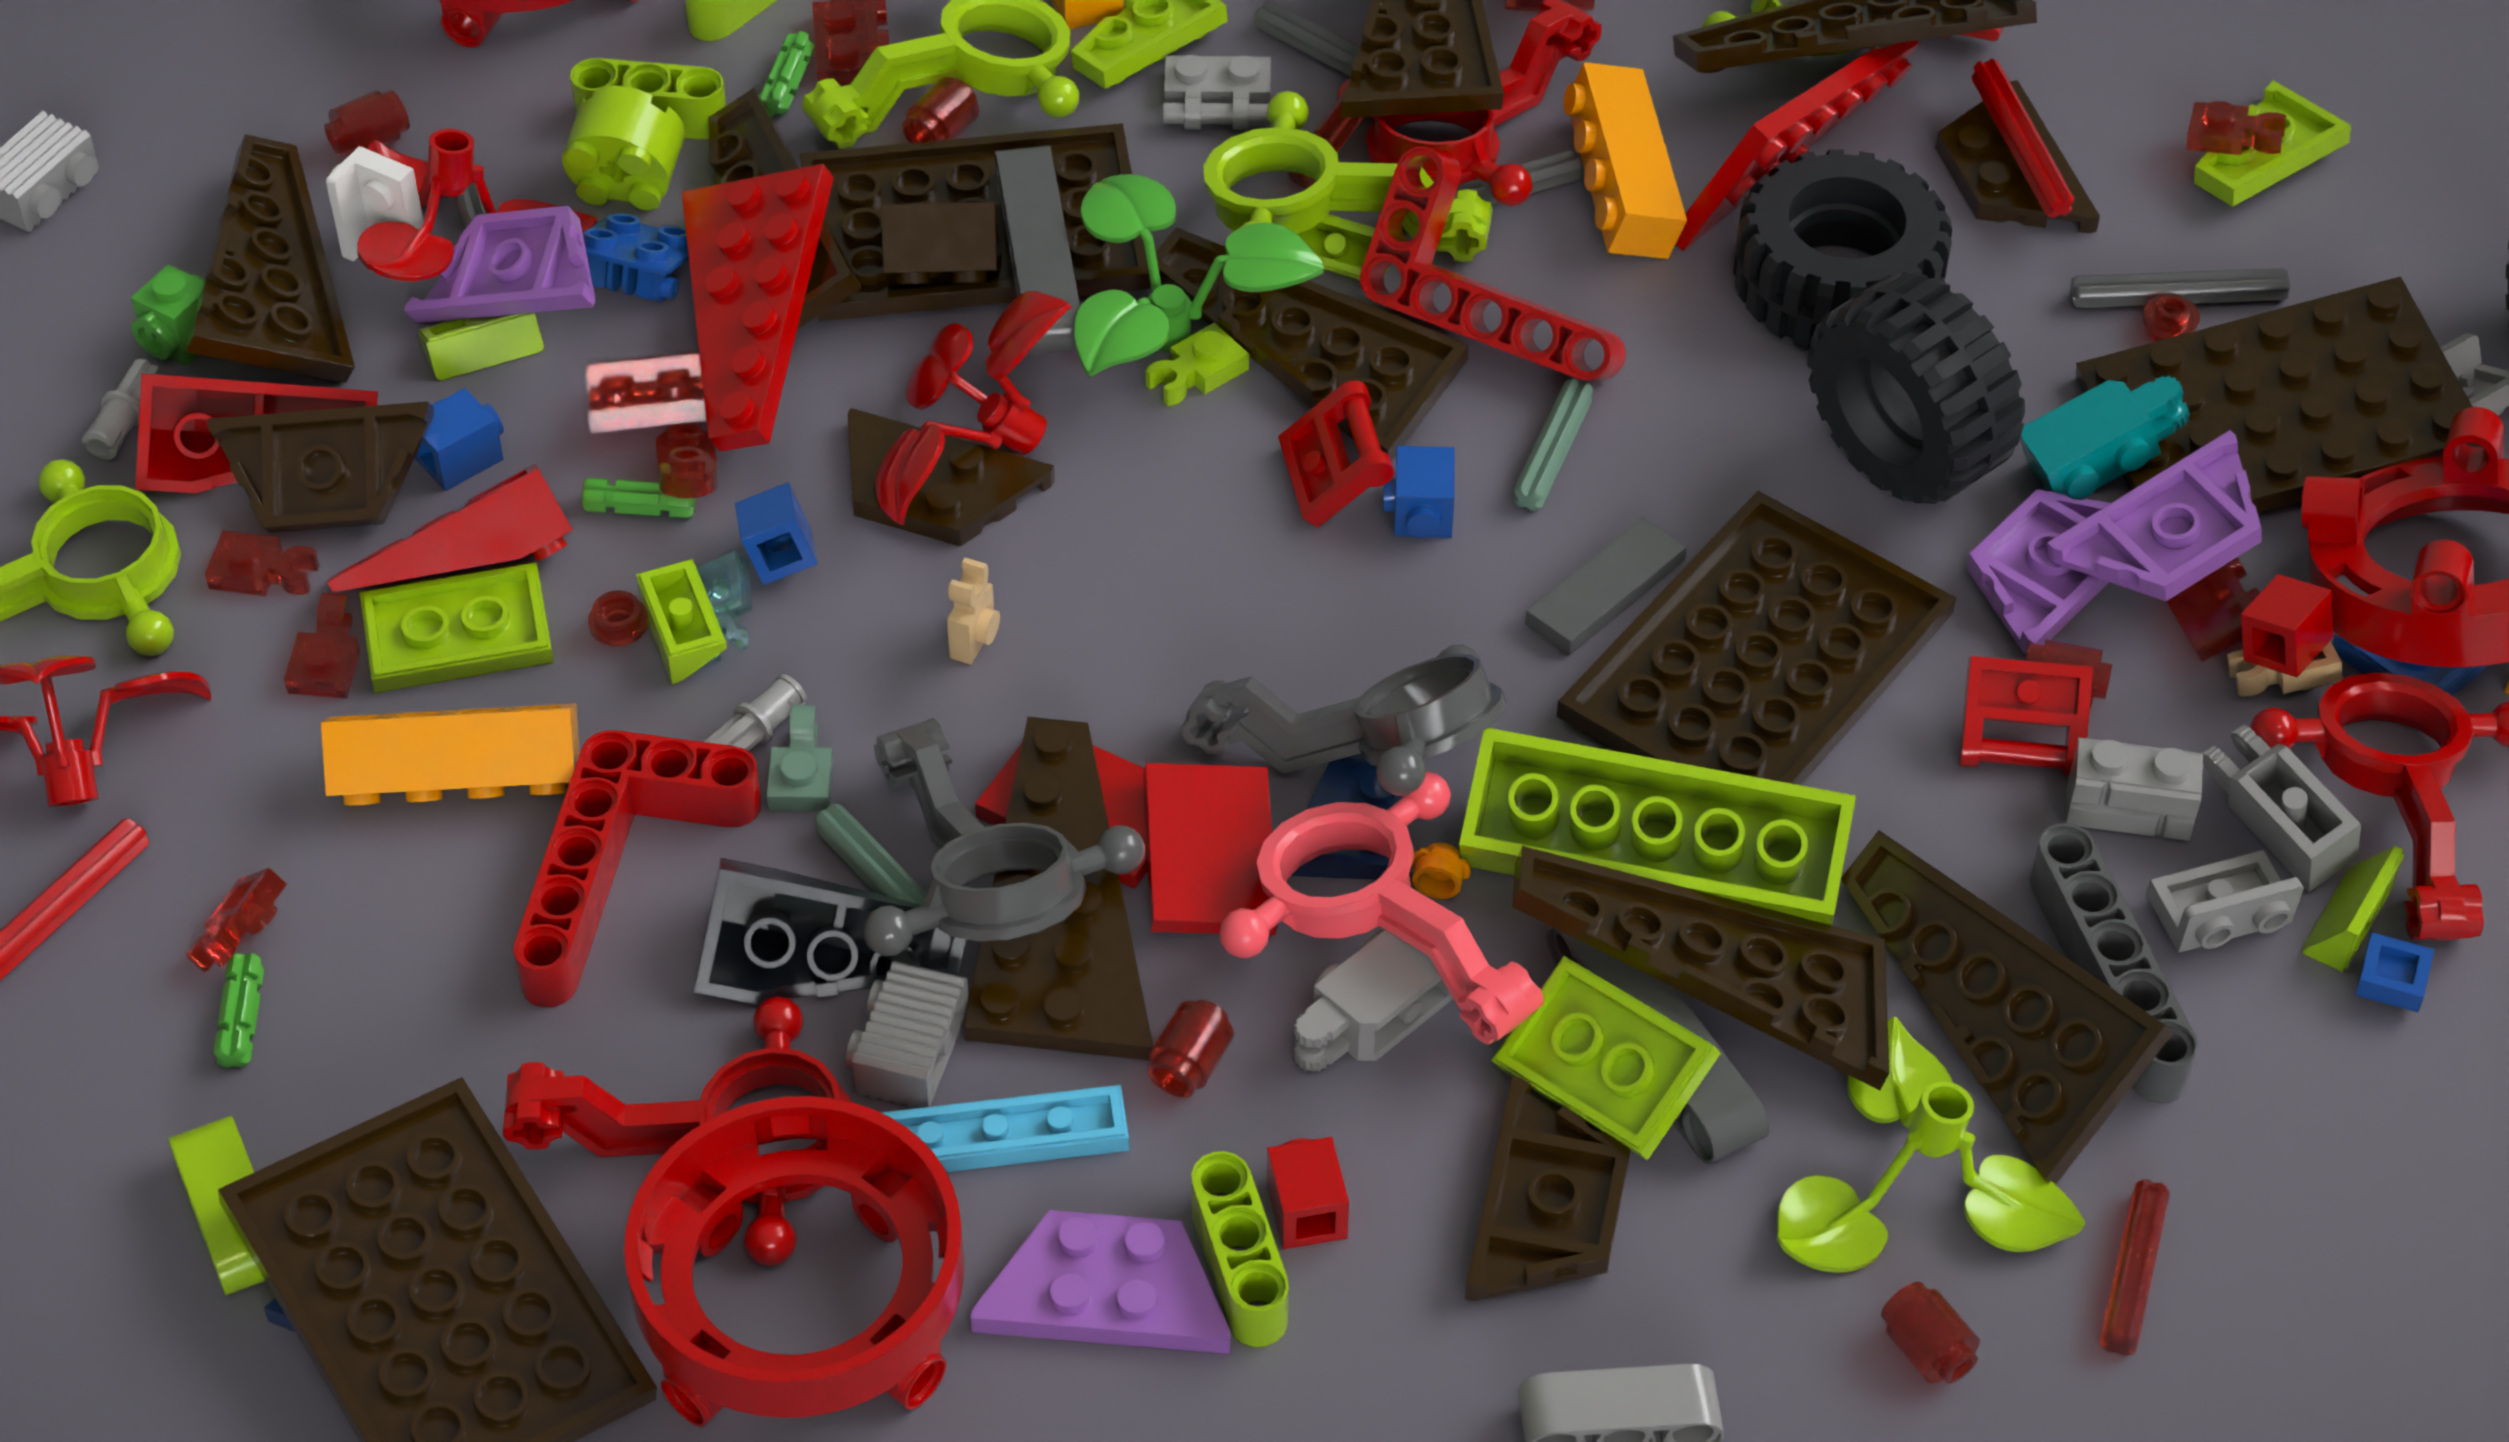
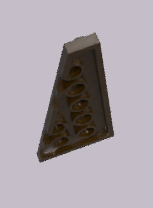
M1372 0L1362 31L1358 55L1354 58L1351 68L1350 82L1348 88L1345 89L1342 99L1341 118L1502 109L1504 91L1483 1Z
M1797 0L1673 35L1674 55L1697 72L1715 73L1729 67L1866 47L1872 49L1886 48L1900 42L2037 23L2036 2L2033 0Z
M754 88L709 117V164L714 169V185L799 169L767 106ZM825 217L797 331L862 288Z
M245 134L237 150L185 352L251 364L259 368H272L303 374L311 378H324L346 383L355 365L297 146Z
M1176 227L1156 251L1161 285L1171 284L1180 287L1189 297L1190 301L1193 302L1214 259L1220 255H1227L1225 246ZM1222 269L1202 306L1201 319L1209 325L1216 323L1249 353L1250 358L1312 407L1345 382H1363L1367 386L1372 403L1368 410L1381 450L1390 456L1391 462L1396 456L1397 446H1404L1468 360L1469 344L1310 280L1272 291L1246 292L1228 286L1224 281ZM1346 417L1338 424V427L1354 440Z
M1027 717L1006 824L1031 823L1048 826L1063 834L1078 851L1095 846L1101 834L1109 829L1088 723ZM1102 869L1083 876L1086 891L1081 905L1065 920L1047 929L1009 940L981 941L963 1026L966 1041L1155 1061L1154 1046L1119 875ZM1014 870L996 873L992 888L1023 882L1043 872L1036 870Z
M1878 830L1841 877L1842 882L1878 935L1885 939L1886 945L1899 962V966L1909 981L1916 987L1928 1005V1009L1978 1083L1987 1092L2014 1136L2029 1154L2043 1179L2048 1184L2051 1181L2057 1184L2173 1033L2161 1021Z
M1522 846L1514 868L1512 907L1879 1091L1882 1089L1889 1075L1885 939Z

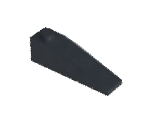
M720 858L694 992L756 1005L775 996L786 998L817 995V997L838 995L839 992L871 989L877 979L886 981L887 972L890 971L893 961L958 976L966 939L952 937L940 929L934 928L914 935L907 949L895 956H883L872 951L864 939L863 927L869 914L881 906H894L903 911H908L923 905L785 870Z

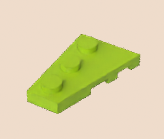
M1125 0L1126 8L1117 16L1105 17L1071 50L1073 68L1104 89H1107L1112 85L1121 83L1125 78L1150 64L1164 59L1165 55H1169L1190 42L1204 37L1208 32L1227 23L1226 4L1220 0Z
M2272 80L2264 89L2262 101L2257 106L2251 104L2242 113L2241 124L2233 132H2225L2195 165L2194 184L2234 207L2350 142L2351 125Z

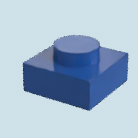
M2371 932L2355 995L2419 1012L2435 949Z

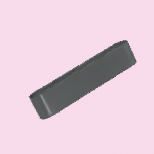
M1050 146L995 151L998 193L1016 297L1027 291H1039L1063 299L1072 306L1027 353V356L1077 351L1074 326L1080 302Z
M2068 823L2052 825L2046 828L2040 836L2030 877L2032 891L2065 956L2161 1021L2173 1033L2132 1088L2147 1101L2155 1103L2175 1101L2183 1095L2188 1084L2198 1050L2196 1035L2093 838L2087 831L2076 825Z
M1552 926L1547 928L1546 939L1556 965H1558L1563 956L1569 958L1713 1044L1719 1050L1720 1056L1673 1123L1703 1162L1711 1164L1767 1137L1769 1123L1760 1100L1676 988Z

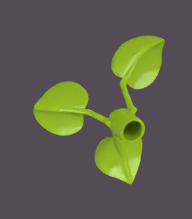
M1892 1017L1888 1020L1889 1075L1882 1089L1879 1091L1848 1075L1847 1091L1854 1106L1867 1119L1877 1123H1891L1901 1119L1903 1126L1908 1128L1909 1132L1904 1146L1870 1194L1861 1202L1856 1192L1848 1184L1833 1177L1814 1175L1794 1183L1785 1192L1778 1207L1776 1241L1780 1244L1782 1250L1793 1259L1820 1271L1846 1273L1868 1266L1882 1253L1888 1240V1231L1885 1225L1869 1211L1879 1203L1915 1151L1927 1157L1938 1158L1950 1154L1956 1149L1959 1150L1962 1179L1966 1185L1973 1188L1965 1199L1963 1205L1964 1215L1976 1234L1997 1248L2011 1252L2039 1250L2077 1235L2083 1229L2085 1221L2067 1195L2052 1181L2048 1184L2039 1171L2025 1161L2007 1155H1991L1983 1160L1978 1173L1975 1172L1972 1147L1976 1138L1974 1134L1965 1131L1974 1112V1102L1970 1094L1961 1086L1953 1083L1950 1074L1942 1063L1908 1033L1897 1017Z

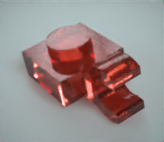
M322 593L317 609L316 633H297L284 677L288 694L334 698L348 697L361 651L357 637L348 636L353 617L351 613H344L347 603L346 594Z

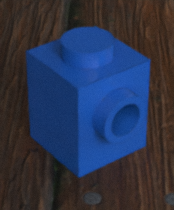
M466 388L432 404L434 407V417L414 459L445 491L504 460L499 435L503 434L504 428L497 412L490 404L485 403L481 405Z
M1397 446L1395 478H1392L1384 485L1383 512L1394 513V536L1452 538L1455 447Z
M789 482L734 503L741 542L763 585L818 564L811 526Z

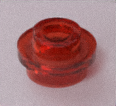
M2177 295L2157 296L2146 304L2143 312V323L2146 327V332L2155 342L2197 331L2200 321V314L2196 306L2189 300Z
M622 590L610 591L598 597L588 616L591 635L598 642L608 646H624L637 641L644 635L649 624L645 606L635 595Z

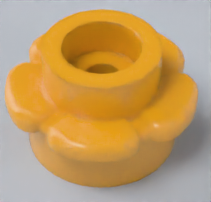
M1433 843L1426 848H1420L1414 852L1412 883L1420 893L1427 897L1435 899L1452 898L1460 892L1463 879L1466 880L1470 877L1471 867L1469 862L1461 858L1459 850L1450 844Z

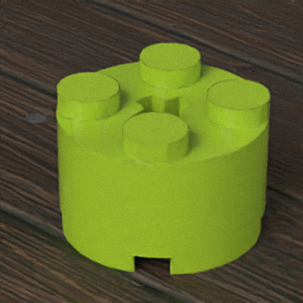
M604 86L594 90L592 98L586 101L584 98L579 105L562 155L563 168L567 176L577 186V196L582 201L596 206L604 205L610 199L630 202L636 208L644 211L657 209L669 188L685 138L684 125L678 114L669 106L666 113L651 104L652 95L626 86Z

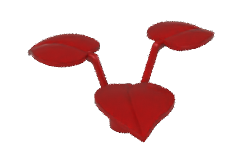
M441 129L432 133L429 137L428 163L398 153L377 139H374L368 146V150L414 169L421 208L425 207L426 204L428 205L424 223L419 230L410 224L396 221L377 223L368 227L358 239L357 254L368 270H373L376 274L389 279L415 282L440 275L451 265L454 246L448 239L430 234L434 227L439 200L444 196L455 197L462 195L472 182L475 184L486 214L558 207V205L530 199H514L500 204L497 212L483 179L484 167L473 165L474 139L470 134L462 130ZM572 210L580 218L582 233L596 225L597 217Z
M1027 291L1015 298L1002 313L989 335L988 348L991 353L985 360L988 376L997 380L1006 392L1002 395L994 392L987 396L956 373L969 358L973 350V337L966 327L958 323H952L938 332L929 347V353L923 356L909 378L905 393L908 404L918 410L926 409L942 396L950 382L981 404L977 420L982 423L983 431L934 421H926L919 432L915 429L904 431L885 454L875 479L878 503L893 521L904 525L905 516L912 499L923 486L941 456L945 444V435L986 443L995 450L1002 443L1020 456L1027 455L1035 449L1046 431L1047 420L1029 407L1030 400L1019 393L1007 375L1022 361L1057 320L1072 308L1069 303L1039 291Z
M54 656L40 659L33 664L28 662L9 663L0 666V684H13L29 680L36 684L41 683L53 742L45 744V755L31 727L38 724L36 716H0V731L16 732L24 737L35 760L37 775H43L48 807L91 802L99 799L94 767L103 765L101 750L110 706L123 699L160 693H187L201 696L211 701V691L208 682L196 673L173 671L145 675L117 683L113 687L99 691L100 696L90 750H84L83 739L65 740L52 677L93 670L96 668L95 659L87 656Z

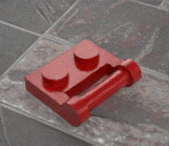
M1349 381L1340 385L1278 436L1302 517L1318 528L1369 487H1379L1388 483L1395 473L1390 456L1381 450L1368 410L1372 403L1367 386L1360 381ZM1346 417L1360 457L1353 464H1350L1338 424Z
M1970 656L1968 658L1963 724L1959 746V766L1978 767L1979 762L2062 769L2063 776H2069L2078 737H2088L2093 667ZM1984 720L2066 727L2065 745L1983 738Z

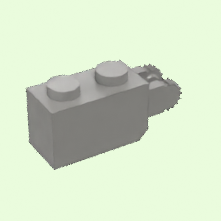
M2242 724L2232 731L2231 739L2234 741L2237 750L2250 763L2240 770L2216 746H2211L2202 752L2203 763L2207 771L2228 793V807L2294 877L2299 879L2302 886L2308 892L2358 858L2361 824L2287 746L2277 744L2270 748L2259 735L2255 734L2254 730L2247 727L2246 724Z
M1379 928L1365 939L1360 950L1341 965L1336 963L1326 968L1314 985L1313 1004L1305 1010V1014H1300V1018L1295 1021V1040L1299 1041L1295 1042L1293 1050L1295 1064L1299 1065V1069H1305V1072H1320L1321 1069H1326L1327 1064H1333L1346 1052L1357 1061H1377L1453 999L1430 957L1385 929Z

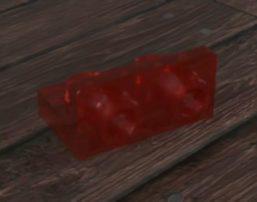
M886 0L812 2L818 82L824 79H835L840 86L850 85L876 47L890 44L888 29L878 30V26H888Z
M697 352L591 362L586 365L585 372L589 395L588 414L591 433L706 421L700 357Z
M2238 557L2166 601L2202 662L2242 640L2241 613L2260 594L2256 587L2245 592L2239 580L2246 577L2247 573Z

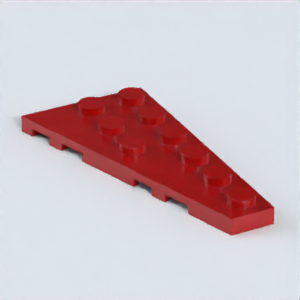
M1914 40L1894 43L1886 48L1872 49L1754 123L1685 213L1687 222L1676 245L1682 251H1685L1741 205L1744 198L1750 194V188L1763 175H1769V170L1785 160L1791 164L1794 163L1795 158L1801 154L1809 153V147L1861 104L1871 102L1885 86H1888L1890 89L1893 88L1911 69L1912 64L1907 59L1920 43Z
M824 164L681 191L708 438L720 452L770 443L834 177Z

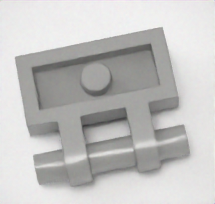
M1165 55L1163 124H1184L1185 130H1201V124L1233 125V130H1249V125H1270L1266 111L1271 95V57Z

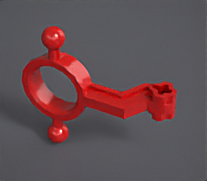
M1545 0L1542 2L1538 14L1530 19L1510 67L1499 72L1504 91L1502 109L1479 110L1475 112L1425 113L1421 115L1368 116L1375 120L1370 126L1365 143L1370 162L1397 164L1406 151L1418 146L1446 150L1453 154L1459 162L1461 169L1459 185L1479 179L1490 185L1491 194L1499 204L1509 207L1521 205L1531 194L1533 187L1531 174L1521 165L1510 163L1499 166L1496 164L1500 153V140L1494 127L1541 103L1559 60L1568 56L1579 62L1589 57L1593 46L1600 40L1601 24L1586 12L1562 0ZM1350 78L1339 86L1336 95L1340 110L1344 92L1348 88ZM1350 117V118L1360 119V118H1364V117ZM1434 121L1454 124L1471 131L1474 135L1457 141L1431 142L1412 139L1397 133L1394 129L1409 123ZM1429 158L1423 163L1422 168L1432 181L1435 182L1438 169L1434 160Z
M2373 672L2348 676L2329 686L2319 701L2317 718L2294 719L2285 709L2274 707L2262 710L2254 716L2249 727L2270 748L2281 744L2291 749L2295 743L2314 742L2322 760L2335 776L2354 788L2378 796L2394 798L2413 840L2412 888H2407L2410 900L2404 901L2406 912L2405 927L2411 940L2443 941L2481 936L2484 926L2482 912L2483 897L2477 884L2459 885L2455 877L2456 821L2440 788L2448 784L2455 771L2457 762L2463 759L2470 747L2472 738L2492 737L2501 746L2509 747V701L2499 704L2492 713H2468L2457 698L2432 683L2407 675ZM2365 720L2397 722L2418 729L2434 739L2441 748L2432 753L2414 756L2388 754L2361 744L2349 736L2343 726L2348 723Z
M775 996L763 1001L756 1008L753 1016V1028L759 1039L765 1043L764 1049L743 1053L720 1067L703 1088L700 1100L625 1105L584 1075L564 1076L562 1070L550 1069L544 1062L522 1063L518 1071L509 1073L507 1076L503 1136L507 1142L520 1143L527 1150L547 1149L552 1141L561 1139L564 1132L599 1157L665 1154L672 1145L688 1132L705 1121L726 1112L735 1100L755 1088L773 1084L795 1085L819 1097L851 1102V1099L820 1060L800 1050L790 1049V1044L800 1036L804 1022L803 1014L798 1005L789 998ZM817 1139L814 1144L805 1149L828 1151L827 1140ZM783 1185L761 1191L742 1200V1202L759 1203L758 1217L748 1225L744 1237L745 1249L749 1256L759 1265L775 1266L783 1264L788 1260L795 1250L797 1235L792 1224L785 1219V1202L806 1198L825 1185Z

